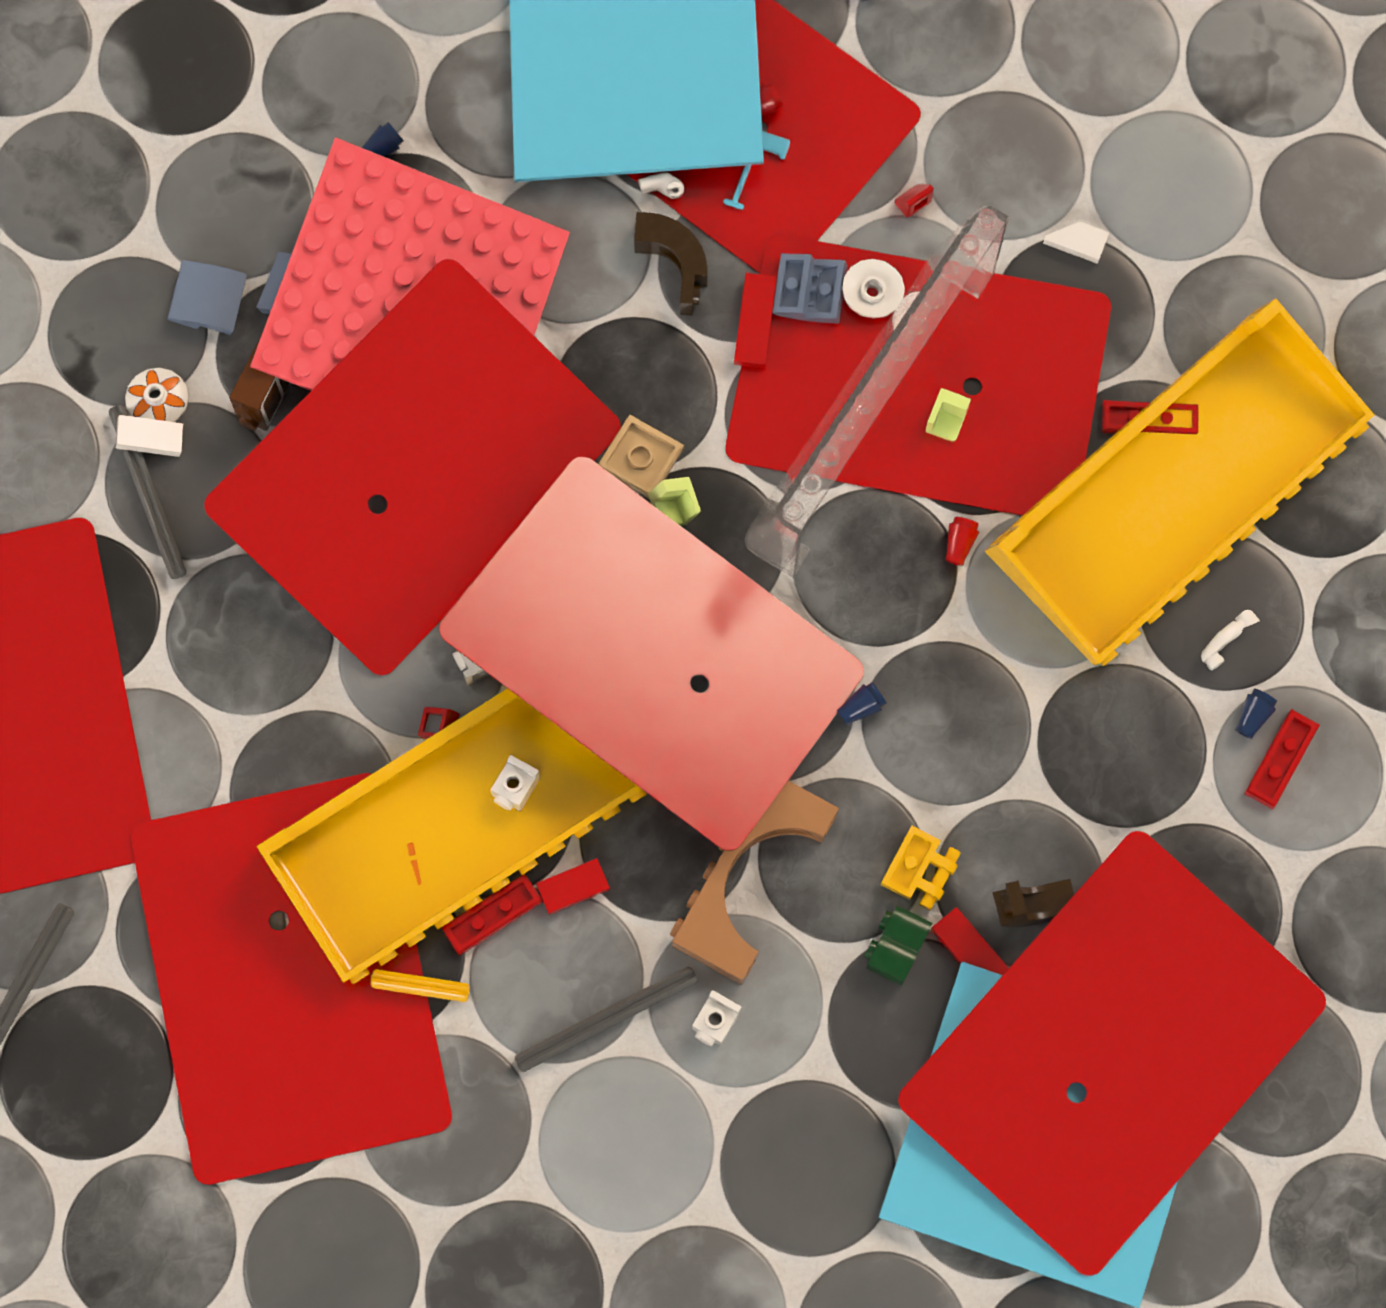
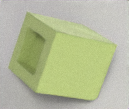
M941 388L928 419L925 432L955 442L971 399Z
M689 477L662 480L648 493L651 504L680 526L687 525L701 511Z

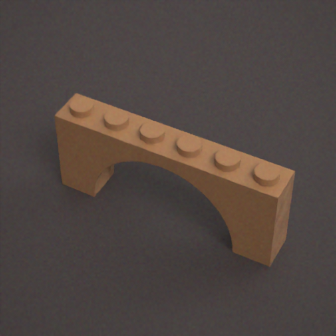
M787 781L739 848L732 851L719 848L723 853L718 862L711 861L702 878L707 881L702 890L698 891L695 889L687 902L686 907L690 908V911L684 920L678 918L671 930L670 936L674 937L672 947L742 985L758 958L759 951L751 947L737 933L727 913L724 892L733 866L749 848L771 837L798 835L822 843L838 815L839 808L798 785Z

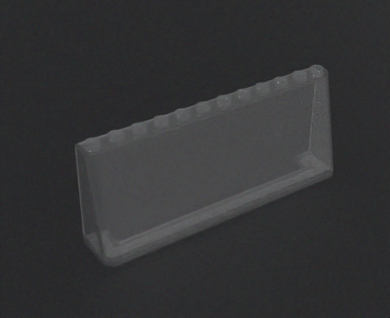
M980 206L932 253L896 310L892 313L746 532L745 543L750 552L794 578L811 551V548L800 542L802 530L960 291L963 289L974 297L979 298L993 277L1009 219L1008 215L992 206Z

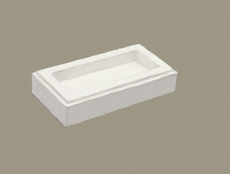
M119 415L117 419L115 448L180 457L183 424Z

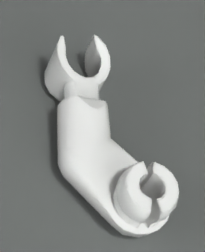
M1245 610L1235 618L1236 621H1232L1220 630L1202 651L1201 660L1207 664L1209 670L1213 671L1224 662V658L1218 653L1236 639L1242 633L1243 628L1260 621L1253 611Z

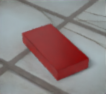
M597 858L536 883L548 915L610 890Z

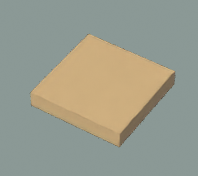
M629 415L598 465L630 489L649 499L648 493L662 480L666 479L683 452L684 445Z

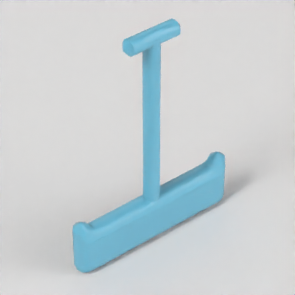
M762 131L763 150L779 155L781 160L785 159L790 141ZM745 165L733 199H725L723 201L724 204L741 210L744 208V205L738 203L751 165Z

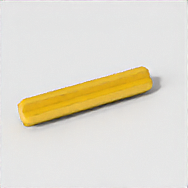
M377 969L373 971L371 977V986L381 990L466 1002L470 993L469 984Z

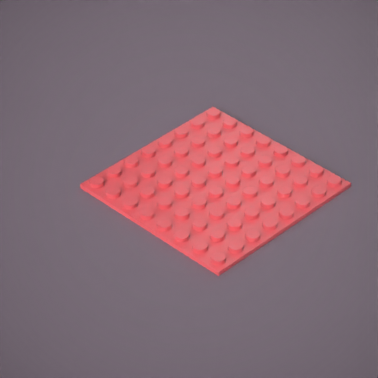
M335 137L250 367L312 390L437 263L445 259H452L461 264L528 331L535 335L570 232Z

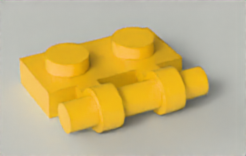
M911 826L884 876L881 886L908 900L911 899L917 889L924 893L919 905L931 911L935 902L940 901L944 894L942 888L949 875H954L958 867L956 862L961 852L949 847L945 856L936 853L941 840ZM929 863L938 868L931 883L922 878Z

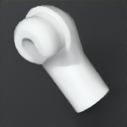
M667 172L638 179L642 194L657 190L669 198L677 199L684 192L683 183Z

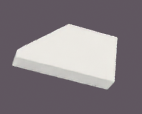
M1078 222L1046 235L1043 244L1098 264L1109 232Z

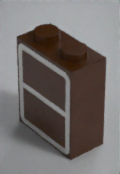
M259 338L229 399L241 425L251 430L260 428L267 431L291 383L250 367L260 341Z

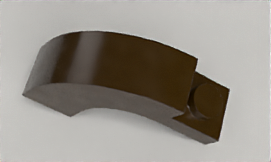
M636 212L635 253L660 255L666 257L677 266L682 277L680 315L692 316L693 305L700 304L701 287H707V260L701 244L686 226L673 218L657 213Z
M1070 879L1034 887H1020L1018 880L1005 883V889L992 892L1000 924L1002 927L1009 928L1050 922L1074 895Z

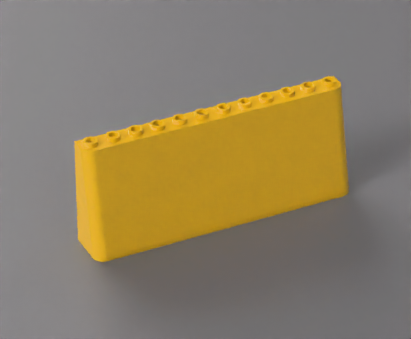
M1275 298L1246 317L984 551L1093 665L1101 663L1102 666H1105L1117 656L1116 648L1123 642L1128 645L1141 634L1139 628L1146 621L1151 624L1164 613L1162 607L1168 601L1174 603L1187 592L1185 586L1192 580L1198 582L1210 572L1208 568L1210 563L1215 559L1219 562L1233 551L1230 545L1238 538L1243 541L1256 530L1254 524L1260 518L1266 520L1279 509L1276 504L1285 497L1288 500L1302 488L1299 483L1306 477L1312 479L1324 469V466L1321 464L1329 456L1333 459L1347 448L1344 442L1351 436L1355 439L1369 428L1367 422L1374 414ZM1172 403L1199 404L1197 434L1141 432L1146 426L1192 428V410L1167 408ZM1163 412H1170L1173 415V421L1170 424L1162 423L1160 417Z
M507 688L290 827L283 829L259 844L257 849L342 981L345 982L350 979L352 984L369 974L367 967L376 961L382 966L396 957L398 954L395 949L404 943H407L409 948L426 937L423 931L433 924L437 929L446 925L454 919L451 913L463 906L465 911L469 910L482 901L479 896L481 893L491 888L493 893L510 883L507 877L515 871L519 870L521 875L538 865L535 859L546 852L549 857L566 847L563 840L573 834L577 839L594 829L591 822L601 816L604 821L608 820L621 811L618 806L628 798L634 803L647 793ZM510 755L539 770L540 780L521 812L513 807L511 811L500 807L494 802L495 797L491 794V788L506 765ZM511 779L507 783V786L512 789L519 785V781L516 779ZM413 842L416 855L409 856L407 844ZM416 859L421 878V885L419 886L411 861Z

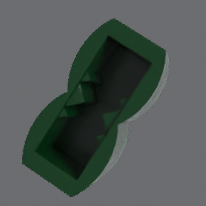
M899 906L895 907L893 913L887 910L878 927L884 931L879 942L872 939L864 955V958L869 960L866 969L902 986L933 923Z

